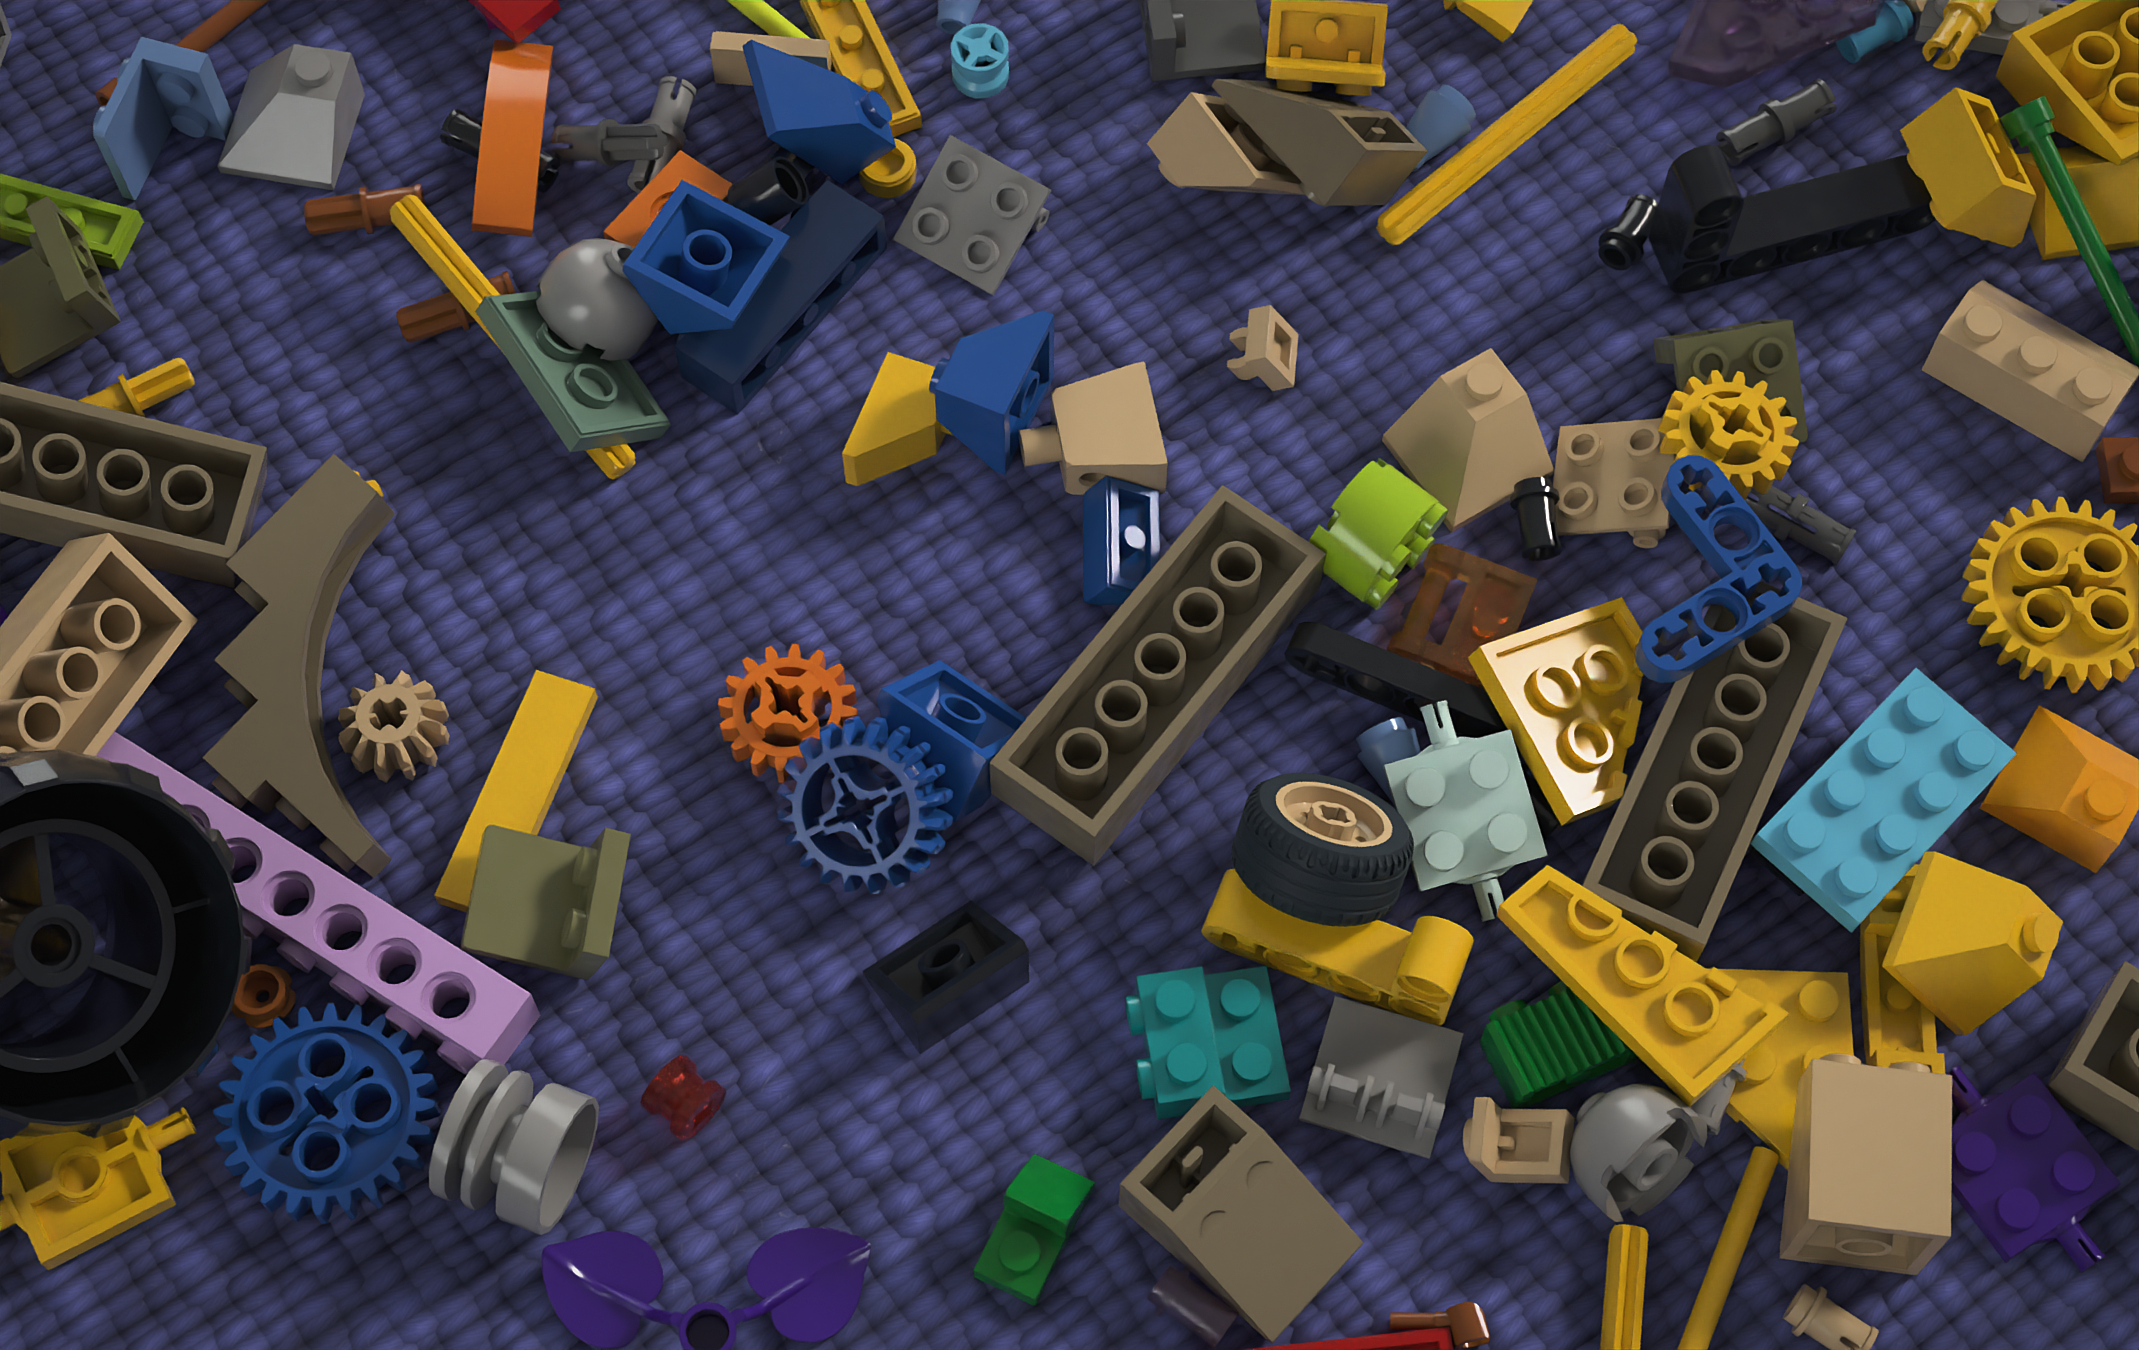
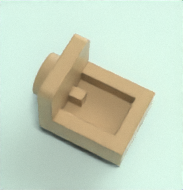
M1476 1097L1474 1100L1473 1117L1467 1119L1463 1129L1464 1152L1469 1162L1490 1182L1568 1184L1570 1148L1575 1118L1566 1109H1501L1490 1097Z

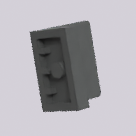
M1138 0L1151 81L1259 71L1265 68L1266 55L1256 0Z

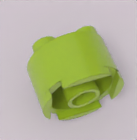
M1378 458L1377 463L1372 460L1352 479L1331 506L1335 512L1327 524V528L1330 531H1327L1319 524L1308 542L1326 553L1323 573L1360 601L1378 610L1397 587L1399 580L1395 577L1404 565L1407 564L1414 569L1426 556L1435 542V538L1431 535L1443 522L1449 510L1441 505L1439 500L1396 468Z

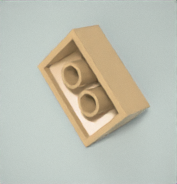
M1981 280L1968 290L1939 332L1922 368V371L2082 463L2139 377V367L1984 280Z

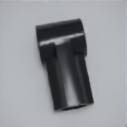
M777 144L749 175L729 187L727 192L729 204L768 225H772L807 203L809 198L808 190L819 179L817 168Z

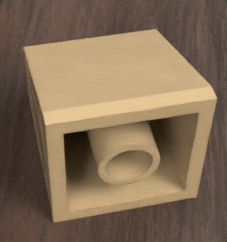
M1829 1054L1822 1056L1820 1059L1811 1060L1798 1081L1780 1241V1259L1910 1275L1919 1274L1951 1237L1952 1075L1930 1073L1928 1066L1913 1062L1895 1063L1888 1068L1862 1065L1859 1058L1846 1054Z

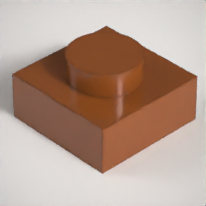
M2139 437L2102 438L2095 450L2104 503H2139Z

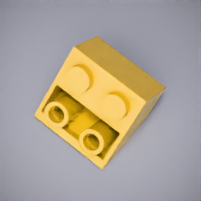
M1955 87L1900 130L1910 151L1907 153V161L1914 173L1924 181L1932 198L1929 203L1930 210L1935 219L1944 228L1963 232L1983 241L1988 240L2014 248L2023 241L2037 195L1990 99Z

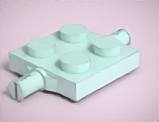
M1444 700L1434 704L1441 728L1438 726L1432 704L1420 708L1431 745L1414 757L1385 764L1383 769L1395 810L1402 816L1413 836L1414 850L1411 866L1419 892L1449 883L1472 884L1482 916L1481 920L1484 922L1495 919L1488 893L1490 894L1496 915L1499 905L1504 902L1498 876L1503 875L1516 864L1548 855L1511 729L1481 738H1457L1448 710V702Z

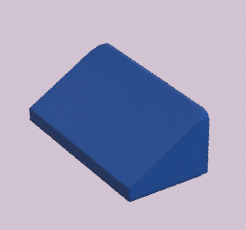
M1105 476L1083 495L1084 602L1095 605H1122L1160 560L1159 490Z

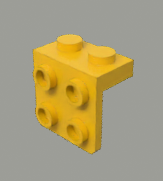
M1271 0L1265 66L1266 77L1276 79L1277 89L1312 91L1313 82L1334 83L1336 93L1370 96L1372 86H1385L1386 73L1383 67L1388 5L1384 3L1342 0Z

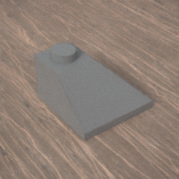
M293 44L251 69L217 166L220 173L334 191L365 96L352 53Z

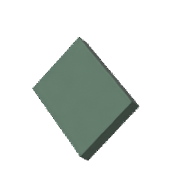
M541 291L484 297L476 313L569 452L662 438L671 426L669 419L627 359L614 361L601 359L600 357L605 350L595 348L588 343L580 351L567 344L550 329L539 313L536 303L541 295Z

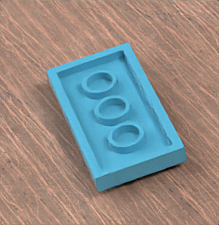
M1915 668L1757 833L1750 844L1852 933L1923 856L1924 852L1938 840L2017 753L1920 670Z

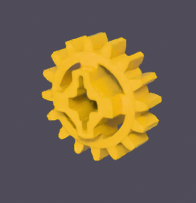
M1712 370L1705 385L1693 376L1688 379L1683 392L1674 391L1658 427V431L1665 434L1659 449L1660 453L1676 454L1673 463L1679 458L1688 455L1702 456L1711 460L1720 468L1742 498L1746 500L1752 487L1764 495L1768 493L1775 479L1780 481L1783 479L1799 444V440L1791 437L1797 425V420L1795 417L1780 416L1787 401L1784 397H1777L1772 400L1767 399L1764 394L1768 383L1762 380L1753 388L1745 386L1744 372L1737 371L1732 382H1724L1719 371ZM1702 483L1689 484L1688 488L1695 491Z

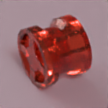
M679 1055L656 1074L643 1093L640 1104L650 1115H662L670 1122L671 1133L680 1141H686L701 1131L713 1118L722 1105L727 1092L716 1080L705 1081L698 1075L696 1063L687 1055Z

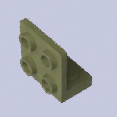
M47 196L26 207L35 232L29 235L33 248L0 266V355L7 372L16 379L23 377L121 322L82 230Z
M1765 319L1653 339L1656 363L1674 364L1677 391L1683 392L1688 379L1693 376L1705 385L1712 370H1718L1724 382H1732L1737 371L1744 372L1745 386L1753 388L1763 380L1768 383L1764 394L1767 399L1785 398L1787 402L1780 416L1795 417L1797 425L1791 437L1799 440V443L1807 440L1808 432L1793 320Z
M495 825L487 826L482 834L460 944L461 949L468 953L589 980L609 958L631 834L605 827L590 847H581Z

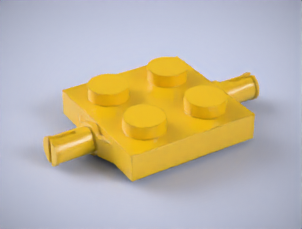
M182 1107L179 1111L149 1126H146L134 1115L128 1128L97 1138H92L78 1132L36 1137L14 1136L12 1139L5 1138L1 1140L0 1172L2 1174V1194L4 1199L0 1201V1232L17 1224L28 1234L40 1263L49 1271L174 1207L176 1203L161 1172V1155L159 1151L191 1134L197 1133L187 1111Z

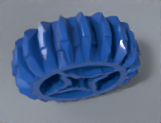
M853 716L844 721L842 729L833 722L821 727L820 740L812 736L803 740L799 744L803 757H793L787 761L784 768L794 780L780 784L776 793L792 801V805L780 810L776 819L785 823L794 822L796 831L790 833L785 838V845L796 846L801 842L803 843L808 852L802 855L800 866L808 868L819 861L823 865L820 872V883L829 884L842 874L844 892H855L864 881L870 894H878L886 889L887 881L896 888L907 884L910 881V871L921 874L930 867L931 863L927 853L937 854L943 850L945 841L936 831L945 830L950 827L953 817L947 812L937 809V806L950 801L953 798L952 794L954 791L945 787L935 788L934 780L945 773L946 766L940 763L927 768L922 759L929 754L931 744L922 742L910 749L907 746L910 738V727L901 726L895 729L888 737V726L885 718L877 717L871 720L867 728H865L861 718ZM857 755L880 762L890 769L897 778L890 780L881 779L872 772L866 761L860 763ZM831 767L835 775L830 780L835 792V802L831 810L824 813L822 786L825 776ZM880 795L887 796L886 799L873 806V811L866 810L861 812L858 810L850 815L844 814L846 810L857 804V799L864 800L869 798L872 800ZM907 797L910 809L909 825L902 843L899 844L895 832L899 830L894 816L895 807L899 800ZM845 831L851 833L859 840L863 849L870 848L872 853L852 848L834 832Z

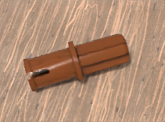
M420 183L409 187L369 192L368 188L363 186L360 187V193L308 200L304 206L306 227L312 235L366 229L367 234H374L375 227L394 225L391 221L389 210L394 203L400 201L406 195L417 196L426 207L423 188Z
M508 271L487 279L500 295L516 294ZM451 291L400 308L396 312L401 333L409 343H414L463 326L466 332L471 330L469 324L476 322Z

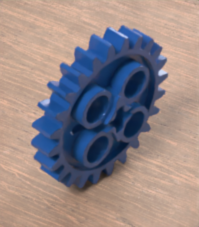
M328 1003L322 1021L315 1022L306 1007H301L298 1014V1027L290 1030L277 1017L273 1019L275 1039L268 1042L262 1037L253 1034L250 1037V1041L258 1054L252 1060L239 1056H233L231 1059L242 1076L240 1081L227 1080L220 1081L219 1088L233 1103L214 1109L213 1114L221 1124L230 1126V1128L216 1135L215 1140L223 1151H234L223 1163L233 1176L244 1174L239 1185L249 1197L263 1190L260 1202L268 1211L273 1213L286 1200V1212L293 1221L299 1222L309 1205H311L315 1216L321 1224H328L333 1205H340L350 1220H353L357 1217L358 1199L366 1196L379 1209L383 1207L380 1187L388 1183L393 1188L402 1192L407 1188L398 1172L403 1165L416 1169L424 1167L425 1164L414 1150L415 1144H434L436 1141L432 1130L421 1122L441 1115V1110L437 1103L424 1098L439 1088L432 1074H420L429 1065L422 1049L409 1052L414 1042L405 1029L390 1036L392 1027L390 1021L385 1017L386 1015L381 1014L368 1026V1018L362 1006L356 1005L346 1021H343L334 1003ZM336 1055L345 1057L344 1065L339 1072L330 1077H316L317 1068L322 1061ZM365 1071H374L372 1077L361 1079ZM380 1099L391 1101L390 1109L383 1118L370 1123L361 1121L362 1112L368 1104ZM286 1102L294 1104L293 1112L285 1122L274 1126L265 1125L267 1114L273 1107ZM326 1105L330 1109L338 1110L337 1114L329 1120L325 1116L317 1114ZM293 1146V1150L289 1155H281L283 1148ZM328 1147L340 1148L339 1157L334 1165L322 1171L310 1170L311 1161L317 1152Z

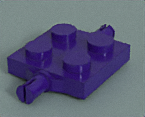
M1956 1066L1950 1072L1945 1073L1946 1075H1952V1103L1961 1113L1952 1126L1951 1192L2003 1261L2007 1263L2032 1245L2050 1242L2054 1239L2059 1241L2081 1273L2104 1258L2105 1254L2099 1250L2079 1222L2083 1219L2090 1206L2110 1194L2121 1183L2035 1072L2007 1091L1988 1095L1984 1098L1969 1081L1960 1066Z

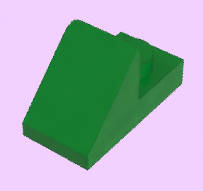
M1033 1154L1009 1185L1003 1196L1004 1210L973 1270L974 1277L1036 1307L1095 1187V1182Z

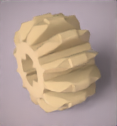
M401 670L392 684H386L383 676L375 673L372 681L374 689L366 692L352 687L350 697L355 706L339 709L338 719L342 727L345 728L339 733V742L344 752L353 754L351 760L358 771L365 773L374 768L378 779L387 783L395 770L401 769L405 778L413 781L416 773L414 765L421 761L424 764L436 767L438 757L433 747L449 745L450 735L446 726L443 725L448 721L447 718L449 717L447 708L443 701L435 700L436 694L433 686L426 682V680L413 686L410 675Z

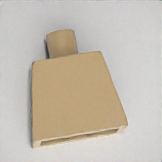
M1145 362L1134 363L1056 388L1051 392V425L1019 430V442L1024 466L1059 461L1065 491L1072 495H1084L1088 489L1105 476L1159 490V493L1166 492L1168 462Z

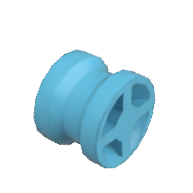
M981 23L963 27L954 35L951 42L952 81L956 88L964 95L976 99L989 98L998 94L1006 87L1009 79L1008 40L1003 32L995 26ZM985 61L990 62L989 65H986L984 67H976L978 65H983Z

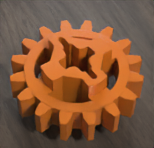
M792 644L788 651V657L782 658L778 657L777 652L772 646L766 647V662L760 665L748 657L743 659L745 677L742 679L737 676L728 675L725 682L728 694L731 697L719 698L718 700L720 716L725 719L719 723L724 741L733 742L731 750L734 760L738 763L752 756L750 762L752 772L757 777H760L769 766L776 768L779 783L786 782L789 773L784 768L787 761L793 757H803L799 744L811 736L820 740L821 727L819 726L818 718L826 713L825 705L829 702L831 704V714L827 724L833 722L841 729L846 719L858 716L857 709L851 707L857 703L855 687L852 684H844L846 679L843 666L837 664L825 670V655L819 649L811 655L809 660L802 659L799 644ZM756 697L760 706L750 713L752 721L747 724V711L752 700ZM776 705L780 708L781 712L777 713ZM799 712L801 720L796 716Z

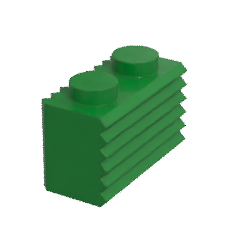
M1563 981L1549 989L1548 994L1550 997L1545 1000H1540L1536 1004L1528 1006L1523 999L1515 1000L1496 1009L1488 1017L1490 1023L1485 1026L1479 1043L1481 1050L1486 1054L1488 1063L1492 1066L1493 1073L1498 1077L1499 1085L1504 1089L1505 1096L1510 1101L1512 1109H1526L1632 1063L1637 1058V1055Z

